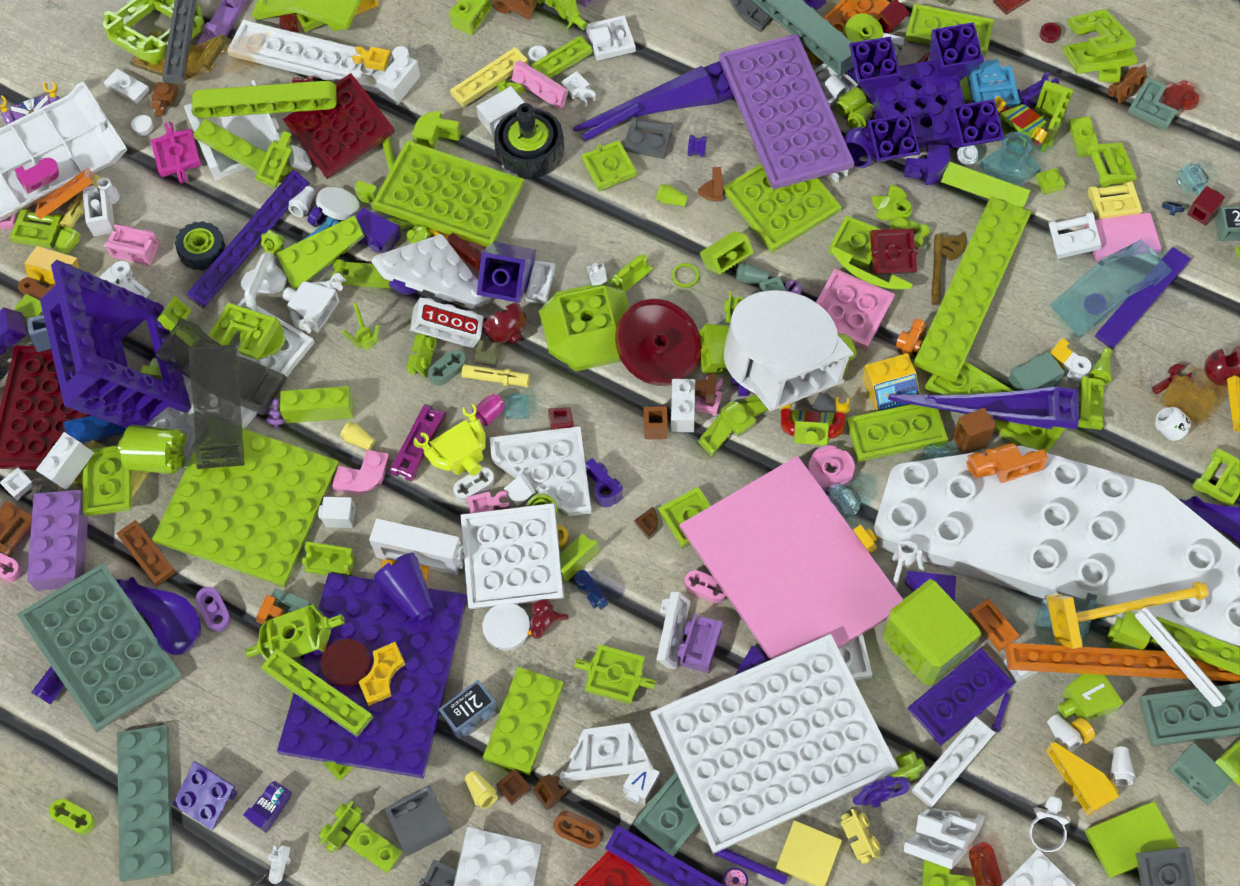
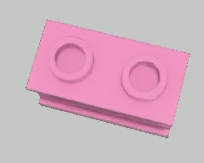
M114 224L116 231L111 233L104 245L109 255L113 258L151 266L160 246L155 234L146 229L142 231L128 225L120 226Z

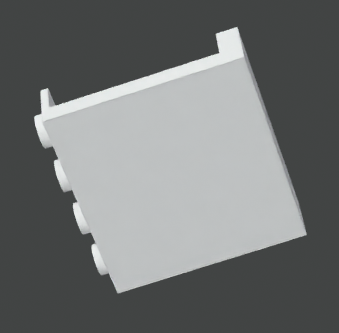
M252 80V85L256 86L255 81ZM190 103L185 105L184 109L195 132L204 118H198L192 114V104ZM273 113L205 118L267 152L270 143L274 140L279 141L282 132L278 134L276 131L279 129L275 117H270V114ZM198 141L214 180L247 169V167Z

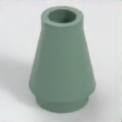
M747 262L744 264L739 263L736 280L740 281V283L759 284L768 280L769 271H764Z

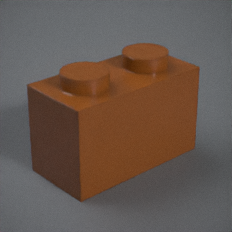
M985 407L959 417L952 438L960 453L969 454L986 448L996 426L995 420L991 414L987 413Z

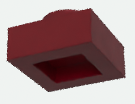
M571 407L548 408L550 430L574 426Z

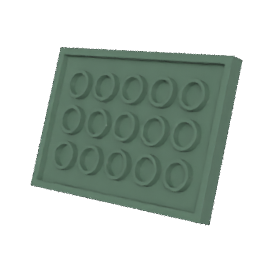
M104 563L17 614L96 733L183 678L168 654L158 645L157 638H155Z

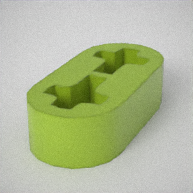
M57 799L49 807V815L54 821L78 834H88L96 825L95 817L91 813L66 799ZM59 807L67 810L70 813L69 816L59 814L57 812ZM76 817L85 819L88 823L86 826H80L74 820Z

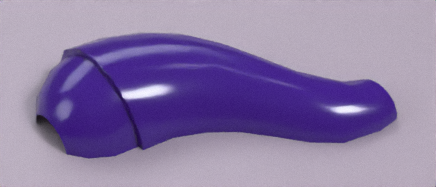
M1192 496L1187 500L1179 499L1215 530L1224 533L1240 546V507L1206 503L1197 496Z
M130 577L129 580H116L136 610L149 620L153 627L154 636L157 638L158 645L162 650L172 655H181L194 647L202 633L201 623L196 609L186 598L176 593L139 585L134 577Z

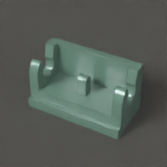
M1195 743L1168 769L1207 805L1212 803L1233 781Z

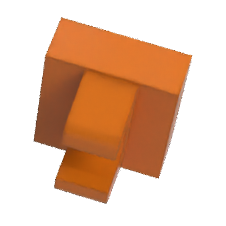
M266 595L256 616V622L264 624L268 619L283 615L284 610L274 606V597Z

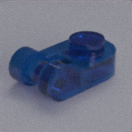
M585 570L578 571L575 574L577 586L579 589L587 591L589 596L586 598L592 608L598 607L601 611L607 607L608 602L588 572Z

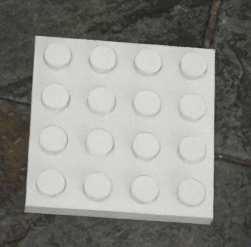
M554 503L461 515L468 608L470 610L499 605L530 603L543 599L555 600L564 598Z

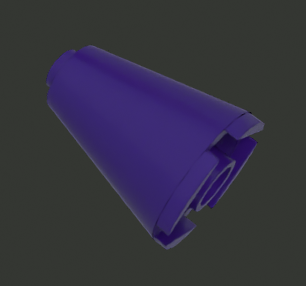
M412 552L396 558L398 562L392 565L390 563L384 565L376 572L374 578L376 583L413 621L419 620V622H423L432 616L431 611L434 609L418 558Z

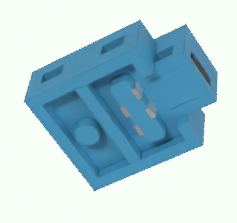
M998 59L987 60L968 74L967 82L972 103L992 100L998 95L1007 102L1005 107L1019 106L1020 101L1012 65L1000 68Z

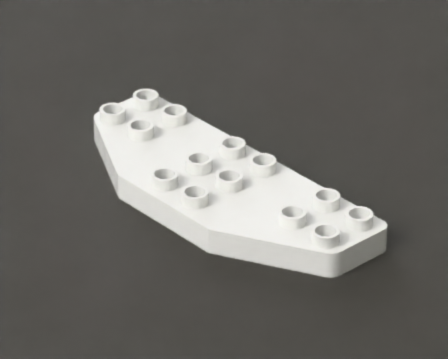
M1017 446L1022 456L1030 451H1038L1024 446ZM974 453L901 463L891 470L872 532L877 538L874 543L879 550L894 554L899 541L909 540L917 545L918 550L922 551L923 563L1046 599V595L1053 593L1073 597L1075 608L1083 611L1192 588L1194 582H1204L1208 587L1209 595L1203 600L1198 601L1193 597L1147 608L1155 617L1164 618L1240 647V549L1163 486L1046 453L1048 459L1044 470L1002 484L996 474L977 479L970 475L966 461L969 460L967 456ZM1133 610V611H1130V612H1133V613L1136 614V612H1138V610ZM1125 612L1106 616V618L1116 620L1118 616L1122 618Z

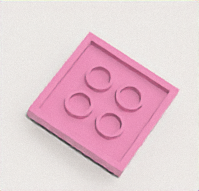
M834 268L816 303L831 316L835 323L837 334L850 336L854 345L867 350L893 302L895 294Z

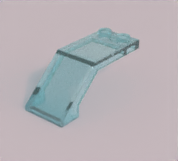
M1140 239L1100 260L1052 302L1050 307L1079 338H1082L1129 296L1151 284L1155 286L1172 270Z

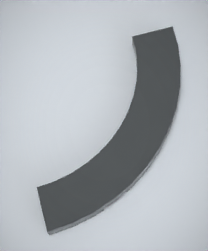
M730 0L737 14L759 32L772 19L770 15L752 0Z

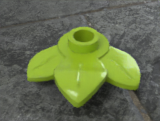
M895 185L890 186L888 196H872L873 206L878 210L875 217L882 221H891L896 217L908 218L912 214V205L907 200L906 193Z

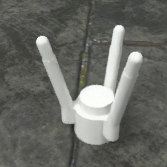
M909 540L899 541L891 559L892 562L898 559V565L892 582L895 589L897 588L903 565H911L917 560L919 572H925L922 562V551L918 550L917 545Z

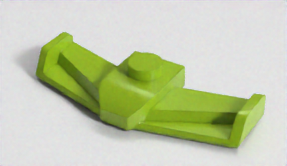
M757 395L739 402H729L721 408L718 417L697 442L713 457L732 432L737 437L741 436L756 425V420L753 417L769 410Z

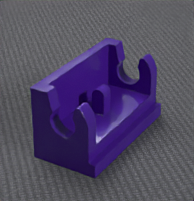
M1050 72L1043 74L1042 80L1020 92V89H1017L1020 101L1019 106L1023 104L1030 109L1036 107L1045 80L1049 81ZM1054 78L1051 82L1059 85L1060 81Z

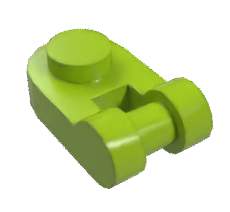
M904 217L894 218L890 222L889 229L913 228L916 234L914 235L915 246L919 249L924 242L923 238L927 237L930 233V228L925 224H917Z

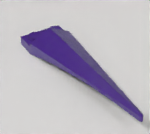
M718 61L705 67L701 65L575 126L573 130L578 132L596 127L636 104L640 108V112L633 115L634 117L681 108L719 104L734 98L721 63Z
M1054 386L988 394H890L888 400L963 414H969L985 407L987 413L991 414L994 419L1052 429L1053 426L1077 429L1079 424L1078 389Z

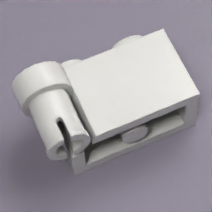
M398 46L393 50L394 61L377 81L380 96L396 105L400 103L421 77L418 62L410 58L409 51L404 46Z
M108 178L98 180L97 187L100 189V193L95 185L87 186L83 189L85 220L94 237L110 234L115 231L112 204L118 202L120 195Z

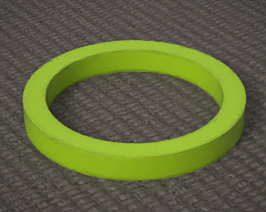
M681 263L672 271V280L679 287L689 288L698 282L699 271L690 263ZM682 267L692 268L696 273V278L689 284H682L675 278L676 271Z

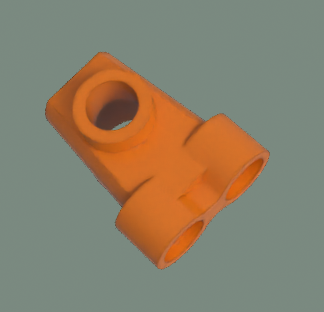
M915 318L910 332L902 331L900 333L896 347L902 349L903 354L908 353L909 357H913L915 352H919L923 343L921 339L927 331L926 323L921 319Z

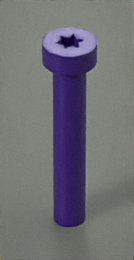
M1008 693L1004 694L995 723L991 726V730L995 732L1001 731L1002 727L1000 725L1011 696Z

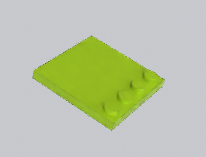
M762 164L724 185L722 191L771 253H774L838 214L842 209L841 205L818 178L772 190Z

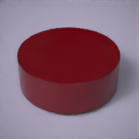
M1045 23L1041 27L1039 36L1046 43H1055L1060 38L1061 28L1055 23Z

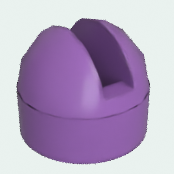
M790 280L786 283V291L790 292L789 289L794 286L791 292L801 295L802 287L799 282Z

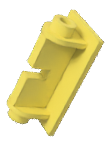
M851 809L853 816L850 813L842 815L840 823L847 838L851 839L857 836L859 839L851 843L857 860L861 861L863 865L872 861L870 856L872 858H881L879 853L881 850L877 838L870 834L868 829L870 823L865 813L857 809Z

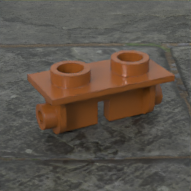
M1143 64L1140 68H1130L1121 77L1120 82L1110 85L1107 91L1109 96L1118 97V104H1121L1143 86L1147 79L1146 64Z

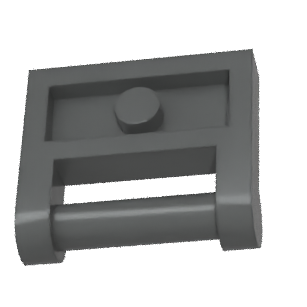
M632 116L623 146L624 150L630 153L664 159L671 138L673 124L666 123L664 125L639 120V117ZM637 128H641V129H646V130L661 132V133H664V135H663V136H659V135H654V134L639 132V131H636V130H637Z

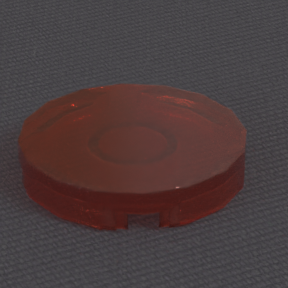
M338 640L329 645L323 653L321 659L322 672L328 682L335 686H355L369 673V652L362 643L356 640Z

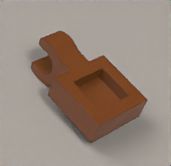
M157 82L151 97L153 101L151 107L156 109L154 115L163 116L166 106H173L179 91L177 84Z

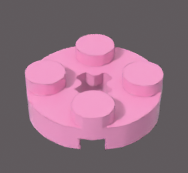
M824 446L817 449L809 460L808 470L824 492L839 491L852 481L855 469L854 461L847 451L836 449V446ZM828 464H831L832 467H837L834 473L826 471Z

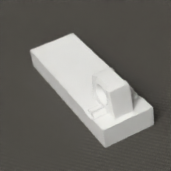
M671 592L669 599L662 600L660 613L666 617L656 660L668 669H677L679 659L677 654L683 640L691 602L680 592Z

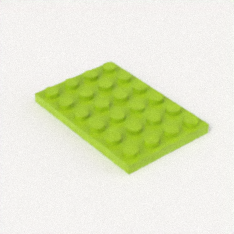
M407 140L374 199L372 208L487 248L493 242H496L524 185V179Z

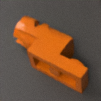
M1009 443L992 449H986L985 454L976 452L968 455L969 460L966 461V465L974 479L996 474L1002 484L1044 470L1048 456L1044 449L1037 452L1030 451L1022 456L1015 444Z

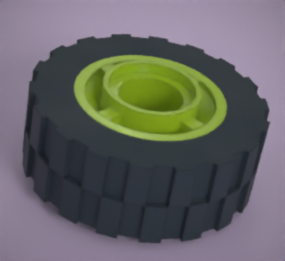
M205 221L187 224L176 235L175 246L180 261L186 267H190L193 270L209 268L226 247L219 228Z

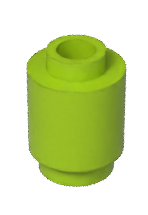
M854 87L838 98L835 107L841 116H849L850 113L867 103V95L864 90Z

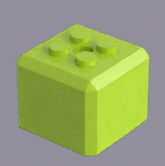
M929 579L890 610L883 629L882 639L887 643L890 650L905 663L907 669L915 674L924 685H934L972 653L981 636V632L935 581Z

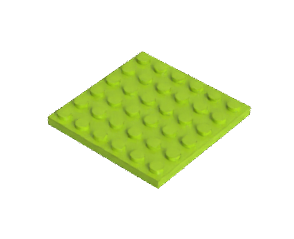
M210 417L152 540L154 543L285 588L318 514L319 506L322 505L323 498L336 473L339 462Z

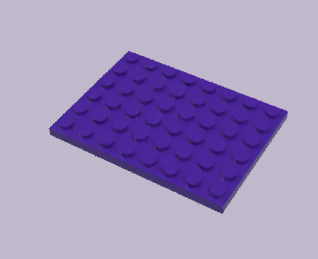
M328 572L318 609L329 619L342 614L345 624L331 629L325 652L315 650L306 653L302 666L371 713L373 719L360 735L356 737L293 693L277 749L278 754L321 762H335L339 765L424 779L440 715L438 709L442 706L468 599L467 594L428 588L434 609L431 611L432 616L419 622V620L413 621L374 579ZM396 642L405 666L400 668L391 680L390 692L392 696L368 706L359 681L366 677L373 667V651Z

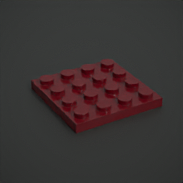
M352 73L335 83L336 106L334 108L293 112L283 119L326 179L338 173L396 132Z

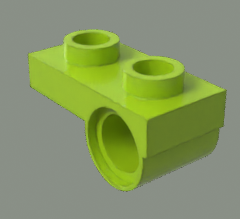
M362 822L358 824L345 843L349 849L367 859L385 873L389 872L402 853L400 849Z

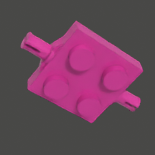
M166 122L164 124L166 134L159 138L151 139L158 172L161 177L177 173L179 182L184 183L183 179L185 182L188 181L185 171L202 166L192 129L175 131L173 123L168 122V126Z

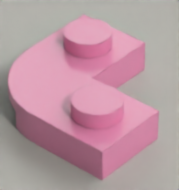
M366 450L361 470L338 466L332 485L333 490L365 495L364 492L375 488L377 485H381L389 463V454Z

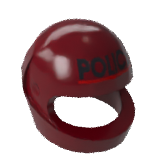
M1236 346L1229 355L1225 356L1223 349H1217L1207 357L1204 371L1206 377L1211 382L1219 386H1228V378L1232 376L1240 378L1239 346Z

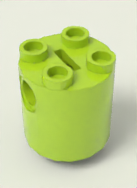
M130 425L118 444V452L121 456L122 464L126 470L174 475L179 469H184L186 464V458L183 453L187 442V435L178 429Z

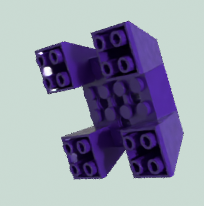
M974 22L932 29L929 61L898 66L891 36L849 43L858 84L871 99L876 120L868 121V126L877 162L920 155V152L926 151L928 144L967 147L1005 139L994 99L965 104L960 81L984 62Z

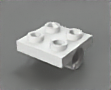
M625 15L588 24L586 32L596 61L636 52V46Z
M825 63L814 70L830 108L835 105L838 98L854 87L858 88V84L848 74L844 73L839 76Z

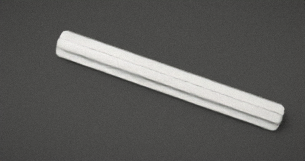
M1146 607L1139 609L1135 614L1137 620L1214 707L1222 705L1225 701V696Z

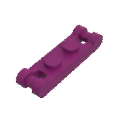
M423 405L390 470L392 475H401L405 477V480L413 482L417 470L425 457L424 449L417 448L414 445V439L416 438L419 443L423 444L425 440L420 434L422 432L426 433L429 437L428 445L430 446L429 442L434 439L439 427L445 421L446 411L440 409L437 411L432 409L430 405ZM428 418H432L433 421L430 422V421H427V419H428ZM405 461L410 463L408 468L403 466Z

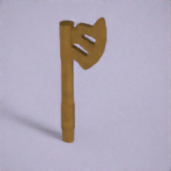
M964 232L958 237L948 235L946 238H943L942 234L934 236L932 305H939L942 255L949 261H952L962 254L966 246V235Z

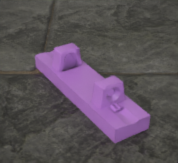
M222 0L211 21L205 24L204 32L195 45L196 50L215 57L248 0Z

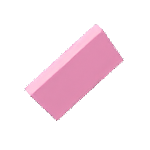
M1150 213L1095 220L1101 242V249L1093 251L1095 261L1157 254L1162 250Z

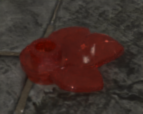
M1182 80L1178 85L1174 83L1165 84L1167 87L1163 95L1166 99L1161 103L1176 110L1181 108L1183 110H1192L1199 103V95L1194 91L1195 87L1191 82Z

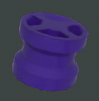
M694 135L689 136L688 156L699 155V157L705 158L706 136L696 138Z

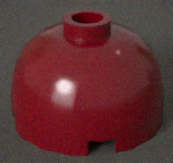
M518 302L507 305V310L497 311L483 323L482 328L491 340L502 344L510 341L511 344H514L523 337L521 333L526 329L527 319Z

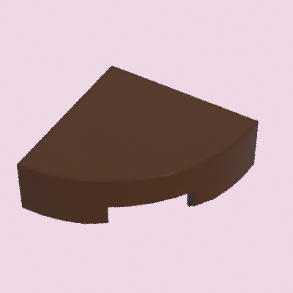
M653 507L634 520L637 527L649 540L654 536L658 526L657 513Z

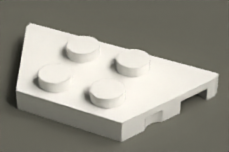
M630 723L584 729L578 739L577 746L569 756L572 760L567 770L561 772L560 779L563 782L646 772L653 771V766L633 726Z

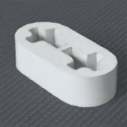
M482 467L477 475L471 476L469 474L457 481L453 487L456 499L459 502L467 503L468 496L485 493L491 489L495 483L493 472L489 468ZM480 477H487L488 481L486 483L483 480L480 481ZM463 487L468 489V494L461 493L460 489Z

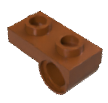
M493 0V7L500 13L506 14L512 11L529 20L538 0Z

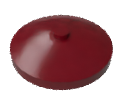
M662 299L639 301L622 315L616 327L615 344L622 363L631 374L645 383L655 386L672 385V379L687 378L700 361L702 342L699 330L693 319L681 307L672 302Z

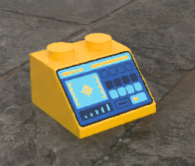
M908 353L865 365L862 379L876 412L911 405L888 400L890 394L920 395L916 371Z

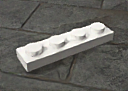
M975 716L911 792L932 808L994 736L995 732Z

